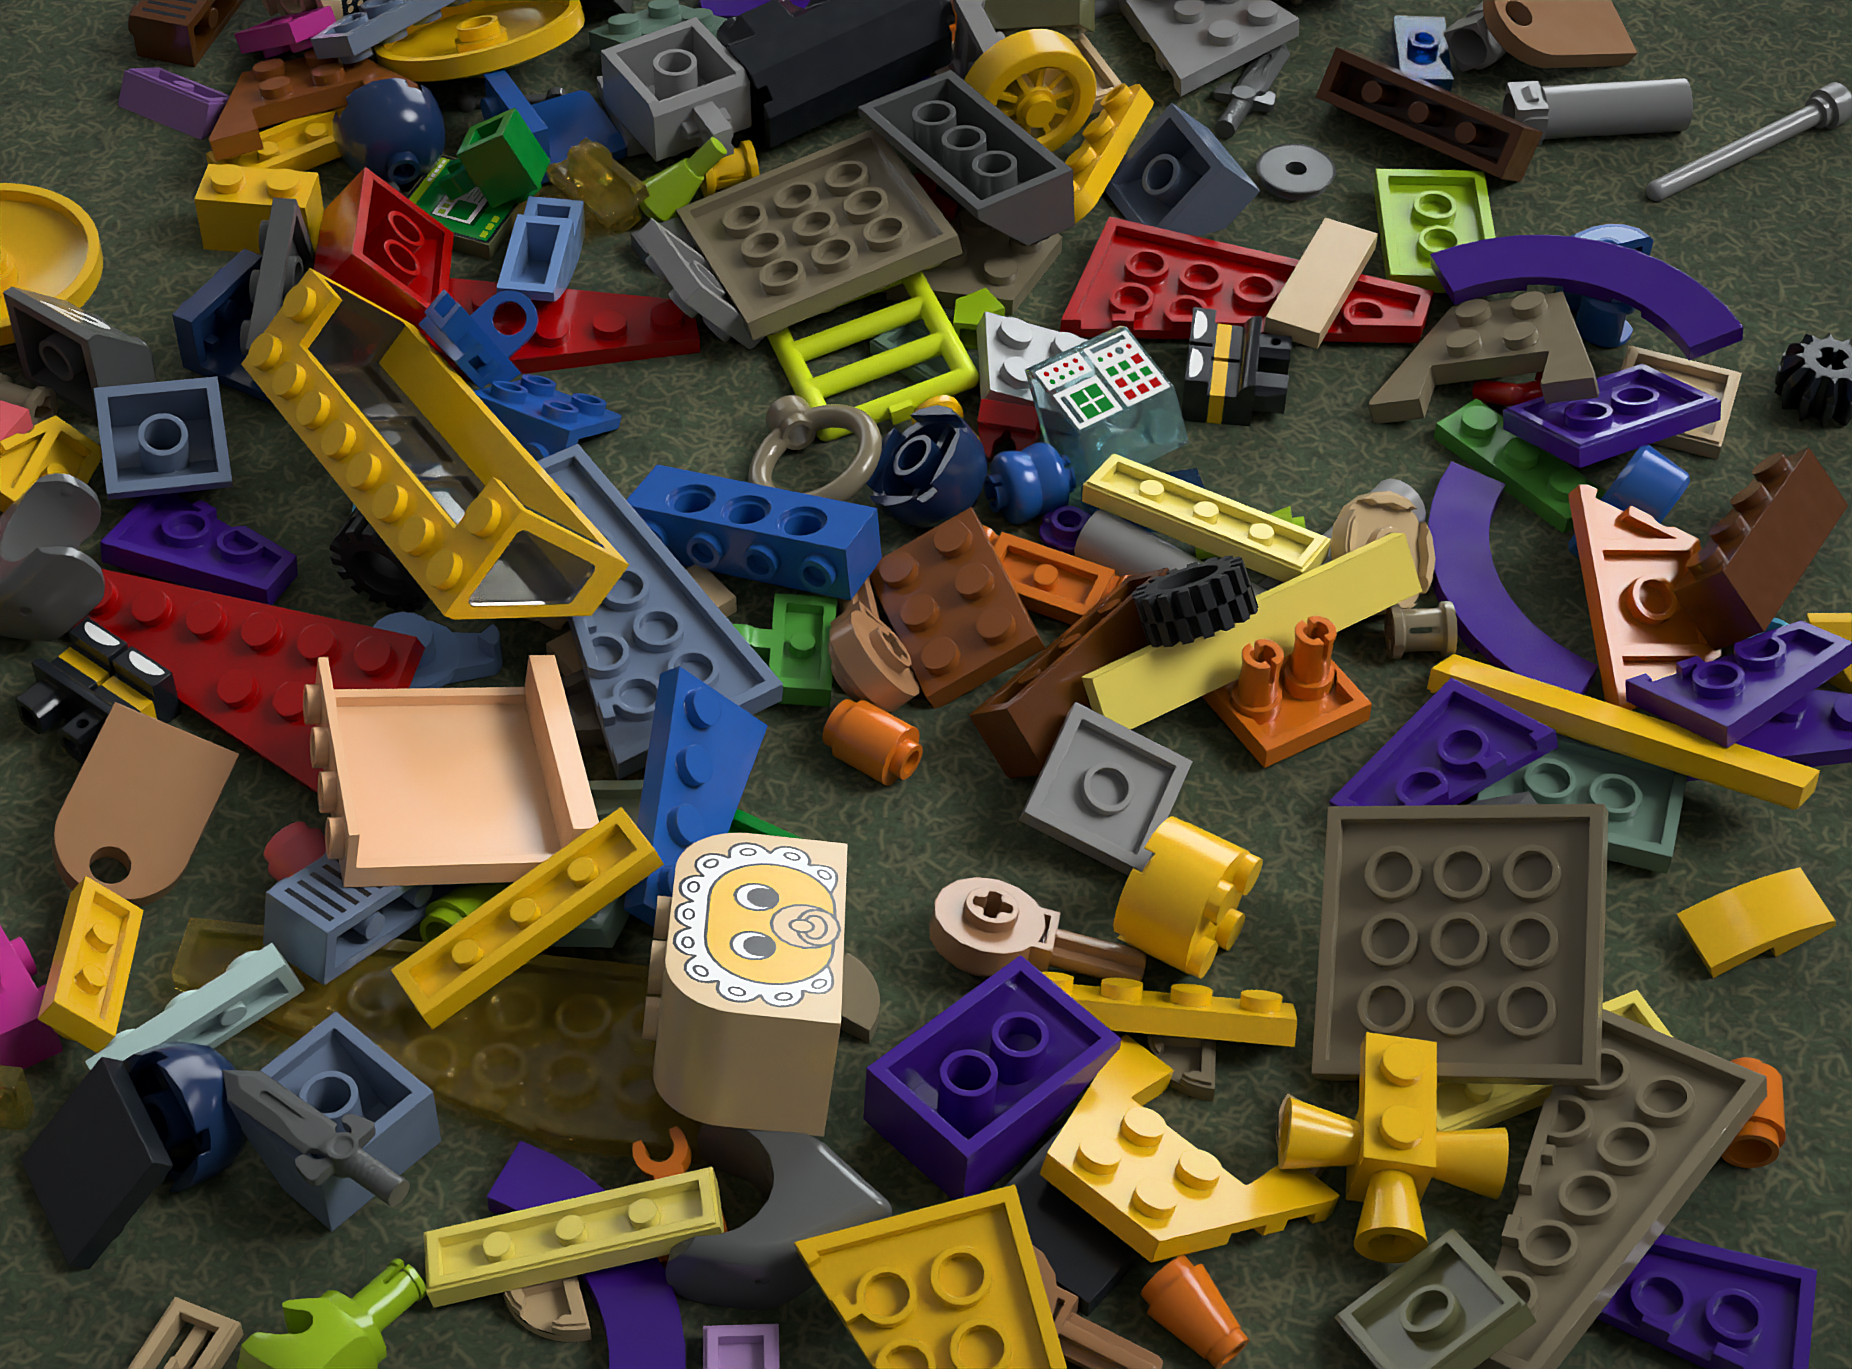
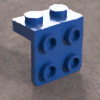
M504 69L484 74L486 97L480 100L484 121L514 107L517 109L550 159L541 184L627 156V145L621 133L589 92L579 90L530 105Z
M524 374L521 380L513 382L493 381L491 387L473 390L536 461L576 445L578 439L618 429L622 417L616 412L605 409L607 404L605 400L583 393H574L572 396L555 390L556 383L553 380L538 375Z

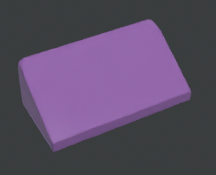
M159 67L132 68L124 71L118 105L201 140L213 131L230 96Z

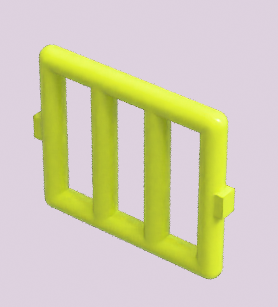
M922 271L895 281L885 289L869 292L840 304L838 307L900 284L905 286L911 299L794 341L788 327L780 333L766 335L796 396L805 399L810 408L827 405L824 398L941 355L950 368V372L858 405L855 408L866 412L876 424L891 419L893 425L911 419L910 415L927 399L941 395L953 396L974 388L979 382V373ZM923 319L931 334L814 378L806 364V361ZM828 428L816 431V436L821 441L828 442L853 432L843 428Z

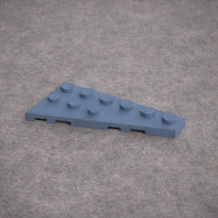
M579 444L537 461L629 564L628 568L592 616H567L617 780L646 767L659 677L662 672L680 666L752 715L782 701L783 683Z

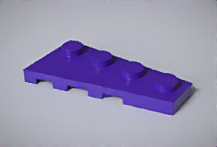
M1661 1234L1596 1319L1705 1369H1809L1817 1270Z

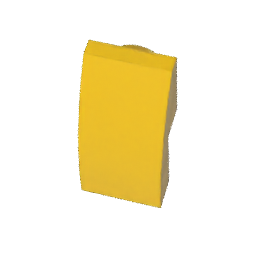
M1800 867L1744 883L1677 913L1680 927L1713 978L1769 949L1777 957L1836 926L1835 919Z

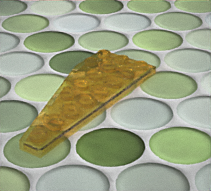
M190 917L171 971L175 989L182 992L198 990L225 973L228 966L239 956L250 951H259L266 947L263 945L264 925ZM393 939L324 986L287 961L305 990L256 1021L261 1025L299 1040L336 1011L433 1091L434 1097L555 1148L633 1157V1143L642 1140L650 1154V1159L667 1160L674 1151V1143L670 1137L669 1129L677 1126L684 1133L692 1151L691 1163H701L700 1147L697 1146V1136L701 1122L677 1112L660 1096L653 1080L656 1041L642 1040L647 996L661 998V995L647 994L650 966L538 954L432 1030L391 971V969L428 943Z

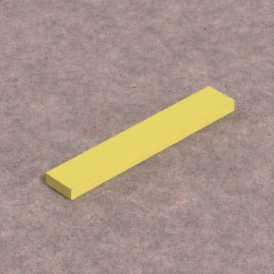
M1390 533L1255 596L1259 607L1257 608V613L1250 615V619L1244 623H1234L1235 627L1228 631L1219 630L1214 632L1215 636L1207 639L1199 637L1193 643L1182 645V642L1177 643L1173 647L1165 648L1164 645L1159 647L1149 645L1082 676L1081 678L1092 710L1131 730L1239 679L1242 666V649L1249 643L1254 648L1256 640L1268 639L1274 641L1281 647L1285 657L1293 652L1295 626L1301 620L1307 624L1308 617L1321 616L1330 620L1336 627V632L1422 592L1405 533Z

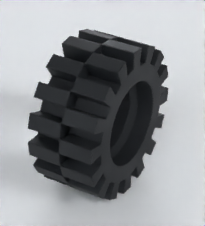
M356 507L330 544L329 550L333 552L330 556L332 564L341 566L337 573L343 580L352 579L354 581L350 588L356 593L360 594L363 590L369 593L368 601L378 604L380 600L386 602L387 607L395 610L401 605L407 613H413L416 608L419 610L423 609L430 600L429 596Z
M1224 556L1219 560L1217 557L1207 559L1204 563L1198 564V562L1187 564L1186 568L1180 570L1172 569L1167 571L1165 576H1156L1148 580V584L1140 585L1136 588L1137 591L1132 593L1147 642L1152 647H1159L1161 645H1164V648L1173 647L1179 642L1185 645L1193 643L1199 637L1207 639L1215 636L1214 632L1219 630L1228 631L1234 628V623H1244L1250 619V615L1256 614L1257 608H1259L1244 561L1239 556L1235 558L1233 556Z

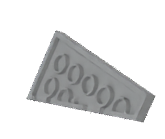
M1118 0L1120 10L1142 42L1150 43L1155 50L1156 62L1162 71L1169 70L1173 76L1174 88L1180 97L1299 36V18L1271 0Z

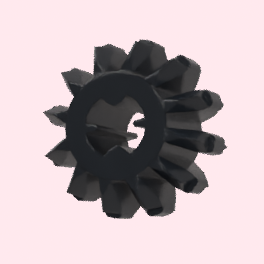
M1828 332L1824 339L1821 340L1813 335L1805 334L1800 343H1789L1787 351L1782 355L1774 380L1776 384L1774 393L1782 397V409H1798L1800 421L1810 416L1816 417L1823 428L1832 418L1841 425L1847 426L1852 419V339L1841 342L1835 340Z

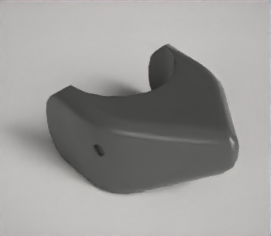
M59 473L40 477L0 516L1 637L52 642L72 629L104 597L105 579L101 567L92 558L79 551L80 545L96 530L101 516V506L97 494L80 479L69 474Z
M701 1122L697 1136V1149L700 1156L708 1164L723 1172L749 1180L762 1192L768 1201L754 1218L737 1229L719 1235L694 1236L673 1246L670 1250L665 1269L668 1285H671L677 1294L698 1303L745 1310H768L781 1307L816 1283L796 1252L794 1242L892 1217V1207L879 1192L847 1165L825 1143L813 1135L723 1127Z

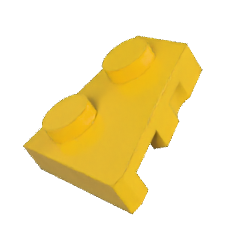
M56 415L34 425L25 434L16 433L1 440L0 511L4 513L37 479L48 474H69L88 484L102 458L101 446Z

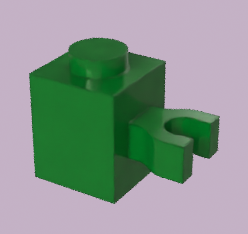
M514 107L469 128L456 154L458 158L449 162L446 167L450 174L442 177L439 185L450 201L465 195L478 186L492 208L511 200L518 204L527 201L529 196H534L541 189V181L549 166L550 159Z

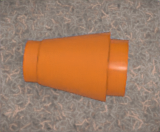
M1181 1255L1165 1265L1149 1280L1140 1293L1143 1299L1150 1305L1147 1315L1204 1360H1208L1215 1369H1220L1236 1357L1250 1341L1241 1330V1326L1204 1265L1198 1264L1194 1266L1185 1255Z

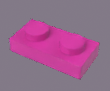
M325 6L274 17L235 33L234 36L242 54L262 50L264 57L269 58L290 50L292 53H296L313 47L310 39L336 22L331 6Z

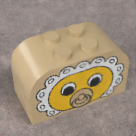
M725 833L701 839L689 846L680 855L675 868L672 897L658 895L653 938L665 939L667 941H652L647 994L661 995V998L647 996L642 1040L656 1041L653 1066L655 1087L663 1100L677 1112L693 1120L715 1126L805 1133L824 1137L841 1027L848 844L752 833Z

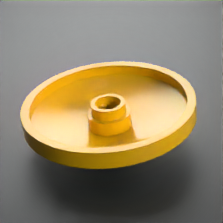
M472 0L454 7H443L440 9L442 17L423 25H410L406 28L408 33L406 37L388 44L374 45V51L378 64L412 82H440L475 77L484 78V74L500 69L507 70L524 64L565 43L580 31L584 25L585 18L580 0Z
M0 183V346L15 343L3 292L11 286L66 300L81 308L97 288L102 275V249L98 231L90 216L82 207L69 198L41 187Z

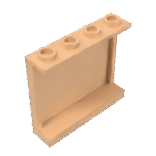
M529 655L525 687L334 689L328 657H318L315 684L304 686L303 715L306 725L316 724V727L311 729L310 755L312 768H323L324 772H319L318 775L320 813H331V817H327L325 828L326 854L328 859H339L344 888L515 882L599 823L555 655Z

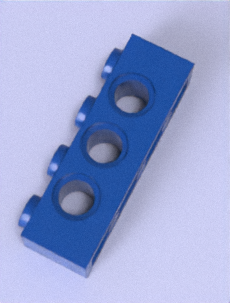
M656 465L626 500L679 563L684 566L698 565L712 572L851 601L882 559L877 508L662 465Z

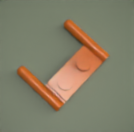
M983 525L1025 609L1073 625L1128 576H1131H1116L1114 569L1005 532H1001L1000 536L996 535L992 529Z

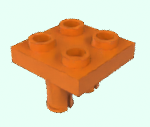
M1311 616L1308 617L1307 624L1303 620L1298 622L1295 626L1293 652L1285 657L1281 647L1274 641L1268 639L1256 640L1254 648L1250 643L1242 649V666L1239 679L1202 696L1264 768L1369 721L1372 703L1331 659L1333 643L1337 633L1336 627L1327 618Z

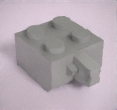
M697 17L601 50L604 102L656 162L676 156L695 147L701 148L711 137L718 139L726 148L727 154L724 157L734 154V146L731 144L733 133L751 127L750 81L744 67Z

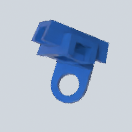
M443 289L425 310L424 313L427 316L418 325L479 389H482L489 383L492 385L493 381L510 382L521 374L509 359L531 339L536 332L539 320L534 304L530 298L521 292L512 290L498 292L484 302L474 313L469 315ZM505 303L518 304L526 312L525 326L514 335L501 334L493 324L494 312Z

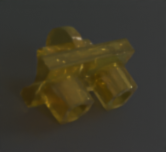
M586 137L578 145L569 149L567 159L548 166L546 175L549 181L572 200L584 201V210L615 234L624 233L640 221L642 216L637 205L650 196L647 187L612 158L611 152L601 143L592 142Z

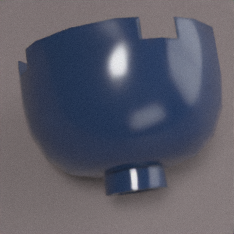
M389 78L372 81L354 90L346 97L348 106L342 111L340 117H338L336 111L332 120L333 137L339 153L354 175L357 176L366 167L382 180L395 182L400 188L418 182L422 176L437 166L445 147V126L439 105L429 89L421 85V91L417 88L408 87L406 79Z
M940 405L917 410L910 415L917 421L915 424L909 426L903 433L894 427L883 438L879 462L872 476L866 482L873 490V495L869 496L878 507L900 523L916 528H935L968 508H973L981 493L987 475V458L983 444L969 425L951 408Z
M181 1041L153 1046L137 1052L122 1061L174 1165L167 1173L175 1182L169 1191L179 1193L201 1184L234 1163L243 1151L248 1138L243 1133L240 1123L227 1102L222 1070H236L230 1061L210 1046ZM191 1140L199 1153L195 1159L171 1156L172 1148Z

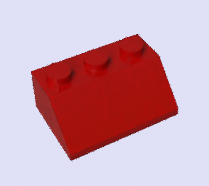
M365 167L323 211L313 270L413 324L417 329H422L418 324L427 316L424 313L425 310L443 289L448 292L454 233ZM343 302L340 303L330 317V320L340 321L354 332L381 331L382 328L379 322Z

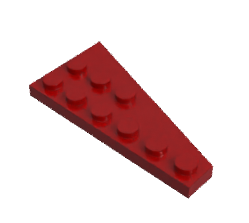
M1109 217L1062 316L1060 332L1072 333L1078 337L1109 338L1126 330L1132 338L1190 339L1193 308L1198 307L1216 310L1215 323L1244 327L1245 322L1249 318L1262 316L1261 333L1268 334L1264 332L1266 315L1299 260ZM1361 274L1323 341L1419 343L1431 309L1434 291ZM1122 334V335H1120V336H1118V337H1116V338H1125V337H1124V335Z
M449 278L448 294L471 315L484 302L497 293L496 287L498 282ZM566 289L561 297L554 302L531 300L537 309L539 320L536 332L509 360L521 374L700 353V337L695 317L691 318L686 315L669 298ZM505 303L494 312V327L501 334L514 335L525 326L526 312L518 304ZM346 326L350 359L361 358L380 331L354 332ZM418 329L464 381L471 380L423 329ZM353 378L355 394L370 393L359 380Z
M101 569L105 579L104 597L81 620L83 621L86 617L90 618L127 642L128 648L133 646L171 671L179 702L316 794H318L319 772H324L323 768H312L310 736L311 729L316 727V724L306 725L304 722L303 691L305 685L315 684L318 657H328L334 689H409L425 650L424 645L416 636Z

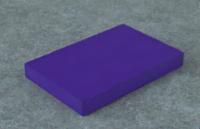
M1639 364L1597 378L1600 392L1598 398L1545 404L1544 397L1542 396L1508 407V409L1503 410V429L1581 468L1637 449L1640 446L1719 421L1721 419V401L1647 365Z

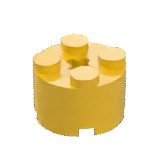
M1171 816L1155 830L1145 845L1144 849L1154 853V855L1150 858L1143 871L1140 872L1134 868L1132 869L1117 905L1113 927L1114 932L1120 934L1117 938L1128 945L1140 949L1146 954L1189 975L1202 979L1208 972L1218 947L1228 951L1237 940L1245 921V914L1237 911V907L1242 895H1247L1257 881L1263 860L1244 848L1191 823Z

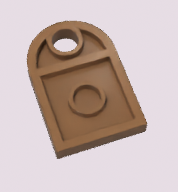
M1611 0L1483 1L1484 19L1495 40L1509 54L1531 66L1539 68L1621 66L1628 64L1637 54ZM1509 16L1512 17L1518 24H1516L1515 22H1513V21L1509 18Z
M115 702L56 820L52 838V855L56 869L63 881L73 891L81 880L87 876L139 908L165 896L177 885L184 875L233 772L239 754ZM100 858H114L126 867L128 876L118 883H104L93 876L89 866Z

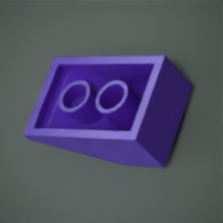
M1019 955L866 1068L863 1119L952 1200L980 1194L1010 1172L1120 1049L1121 1038L1023 956Z

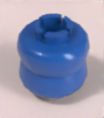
M1043 442L1032 444L1022 451H1003L997 454L991 462L990 474L986 475L983 484L986 499L995 498L994 501H990L988 504L990 509L995 513L1000 511L1007 522L1022 525L1037 516H1045L1047 513L1054 512L1060 507L1068 506L1070 493L1074 492L1076 488L1073 466L1065 469V466H1069L1071 461L1066 455H1059L1058 451L1051 444Z

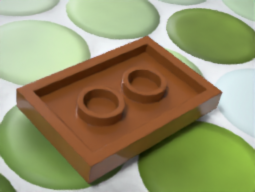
M972 507L882 557L869 575L897 637L910 655L911 667L919 684L934 709L943 707L1046 649Z

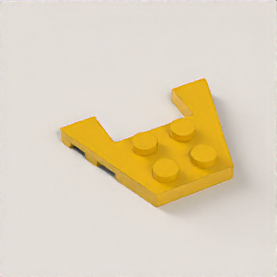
M1127 1034L1121 1037L1120 1049L1098 1072L1048 1150L1039 1173L1151 1263L1226 1245L1232 1233L1255 1229L1263 1236L1284 1231L1287 1221L1298 1217L1306 1216L1312 1224L1325 1221L1333 1213L1340 1197L1337 1192L1305 1168L1280 1170L1279 1164L1249 1185H1244L1223 1169L1220 1162L1213 1155L1203 1150H1198L1166 1125L1164 1119L1158 1113L1142 1107L1168 1088L1174 1070Z

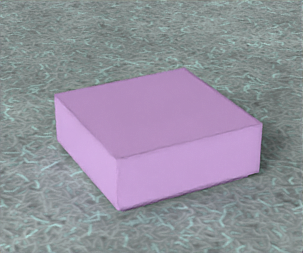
M779 1324L703 1326V1369H780Z

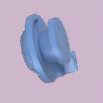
M399 612L385 616L373 626L374 628L416 636L424 645V653L409 689L440 688L445 684L496 675L502 668L503 658L500 633L493 623L482 633L451 632L447 627L433 621H427L424 617L415 613Z

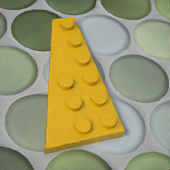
M1015 1184L794 1242L796 1252L873 1369H1067Z

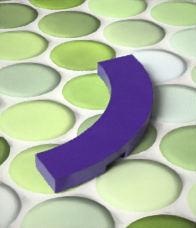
M1515 235L1461 244L1430 254L1431 268L1454 305L1497 293L1527 291V285L1563 286V292L1584 295L1611 303L1612 299H1616L1641 311V318L1662 331L1679 347L1689 361L1743 340L1742 324L1728 307L1703 285L1686 273L1659 259L1609 242L1560 235Z
M1451 461L1439 481L1432 500L1428 520V528L1432 534L1435 552V566L1431 585L1438 603L1441 601H1451L1453 603L1457 618V634L1473 654L1480 652L1497 668L1585 695L1595 681L1598 665L1572 653L1538 629L1510 598L1494 567L1489 545V526L1493 514L1503 498L1505 483Z
M520 1140L488 1193L487 1203L489 1211L501 1215L606 1190L583 1172L555 1155ZM658 1257L580 1274L598 1311L609 1349V1369H686L685 1340L680 1311L672 1286L667 1283L665 1269L662 1263L659 1262Z

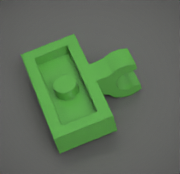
M775 593L772 629L754 628L746 624H732L783 683L782 701L778 702L779 704L830 707L833 674L830 668L832 660L828 652V642L830 641V623L836 619L837 598Z

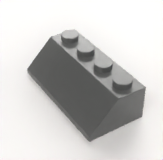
M952 70L858 107L861 119L978 220L1028 246L1038 241L1046 240L1054 234L1075 226L1073 169Z

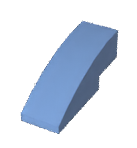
M528 197L524 214H517L496 287L497 293L512 290L523 293L530 300L553 302L561 297L574 274L586 233L584 201Z

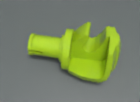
M395 1258L387 1265L383 1272L352 1299L336 1290H327L319 1298L287 1300L282 1303V1309L288 1334L263 1332L252 1334L241 1345L236 1367L237 1369H378V1364L387 1357L386 1345L381 1332L412 1304L420 1301L427 1294L424 1281L412 1266L408 1264L405 1267L403 1260Z

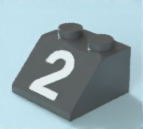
M12 286L3 292L24 378L36 386L52 388L56 392L57 398L97 420L94 388L157 382L153 367L154 356L146 343L138 337L128 336L107 324L97 314H89L66 300Z

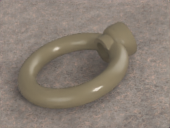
M796 395L782 397L776 400L766 413L765 421L770 433L764 438L753 455L748 472V483L775 488L772 483V472L776 462L788 448L791 450L804 449L814 441L816 431L828 428H843L853 432L858 439V449L853 461L840 476L827 485L803 494L845 502L866 484L877 467L882 451V438L879 428L866 412L852 406L828 404L810 408L807 401L802 397Z

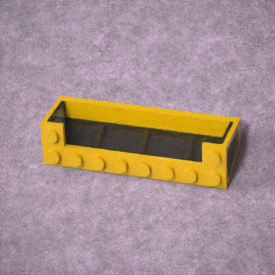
M309 268L298 285L294 286L287 293L283 306L264 333L260 334L251 344L249 353L241 365L444 616L453 620L592 616L628 568L629 564L413 324Z

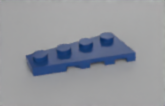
M680 666L660 673L637 827L656 850L664 865L626 891L624 904L625 911L652 927L655 925L658 895L672 897L675 868L680 855L689 846L701 839L728 833L768 727L758 718Z

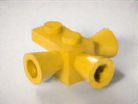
M1366 1032L1360 1046L1359 1109L1355 1119L1353 1120L1288 1097L1280 1127L1278 1164L1280 1170L1346 1166L1345 1200L1364 1202L1354 1239L1355 1250L1362 1256L1374 1261L1404 1263L1428 1247L1419 1204L1431 1178L1494 1200L1500 1197L1508 1166V1133L1504 1127L1436 1131L1437 1042Z

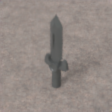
M1285 43L1251 60L1233 89L1231 82H1225L1214 90V99L1228 104L1215 125V131L1220 137L1231 138L1245 116L1252 114L1254 110L1270 112L1274 109L1276 95L1268 91V89L1290 56Z
M222 1070L228 1101L303 1153L296 1158L295 1165L299 1174L309 1185L319 1186L334 1175L339 1178L354 1180L391 1207L397 1206L405 1199L410 1183L362 1149L376 1134L375 1125L372 1121L354 1114H347L341 1120L344 1130L348 1132L336 1133L337 1123L264 1072ZM304 1154H318L323 1159H312Z

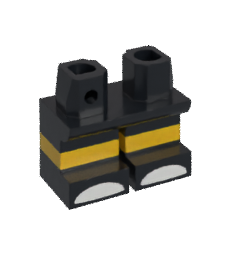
M1194 307L1181 421L1250 426L1252 411L1284 414L1292 337L1262 334V316L1249 318L1245 322L1244 327L1215 323L1216 310Z
M88 617L69 631L72 645L52 662L43 658L31 662L36 683L15 700L21 721L37 734L44 733L62 718L68 720L65 725L57 730L59 740L67 754L81 764L85 763L115 702L167 724L181 714L173 673L133 646L128 648L127 642Z

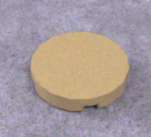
M1383 491L1359 495L1343 506L1333 525L1330 544L1332 560L1390 533H1405L1422 588V592L1398 603L1402 609H1411L1416 605L1414 602L1418 596L1426 594L1433 580L1435 552L1432 534L1426 522L1419 523L1416 515L1411 511L1417 508L1408 498L1397 493ZM1384 609V610H1382V611H1380V612H1378V613H1376V614H1374V615L1386 614V609Z

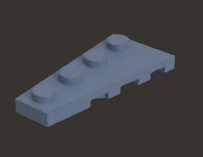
M367 0L358 6L360 12L343 16L310 40L317 59L340 58L342 64H351L370 57L373 54L371 47L376 44H388L408 35L406 28L410 25H423L442 17L440 9L443 7H454L472 0Z

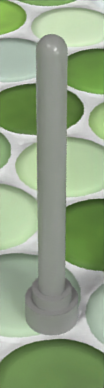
M1837 82L1823 86L1811 93L1804 108L1651 181L1646 187V195L1652 201H1661L1813 126L1815 128L1827 127L1830 130L1848 122L1852 118V95L1845 86Z

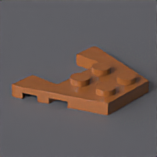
M314 48L306 51L304 57L286 62L282 59L264 60L255 64L251 71L241 73L209 136V142L215 161L264 149L258 128L348 105L346 101L347 96L354 90L372 81L400 78L406 79L408 87L417 89L419 87L411 80L368 58L351 64H342L340 58L317 59Z

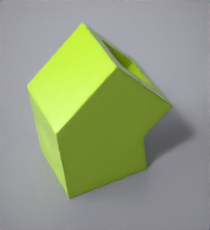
M986 287L956 299L953 328L964 348L978 349L976 327L985 311L1005 317V307Z

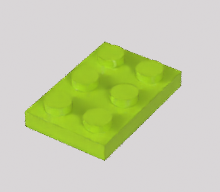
M1376 168L1373 189L1386 280L1433 290L1434 293H1446L1431 268L1430 254L1461 244L1496 238L1484 171Z

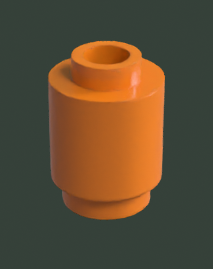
M851 699L841 701L830 714L823 730V743L832 748V754L835 758L887 786L892 785L897 778L905 780L910 777L922 757L923 748L919 744V730L866 700H861L857 703Z
M1749 1057L1733 1059L1730 1062L1766 1076L1767 1097L1721 1157L1727 1163L1741 1168L1763 1167L1777 1159L1779 1148L1782 1147L1786 1140L1782 1076L1775 1068L1758 1059Z

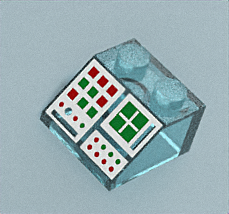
M1125 326L1113 328L1025 369L1044 441L1051 444L1058 451L1059 455L1064 454L1069 458L1071 464L1065 466V469L1073 466L1077 485L1083 486L1112 454H1117L1144 465L1189 443L1174 386Z

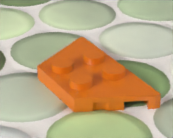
M1579 484L1568 493L1605 702L1634 710L1637 706L1626 701L1625 680L1646 673L1652 678V681L1676 674L1677 662L1695 656L1700 657L1705 662H1711L1722 656L1721 649L1713 651L1673 593V590L1688 571L1686 562L1701 550L1700 540L1674 526L1665 527L1659 524L1653 516L1633 506H1630L1625 511L1617 509L1595 498L1598 489L1590 485Z

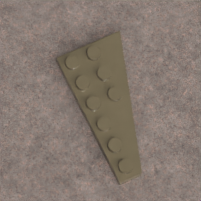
M1603 1009L1600 1086L1553 1085L1550 1097L1544 1100L1518 1182L1519 1195L1513 1214H1508L1501 1235L1502 1248L1494 1271L1527 1304L1537 1322L1475 1369H1557L1767 1097L1766 1076Z

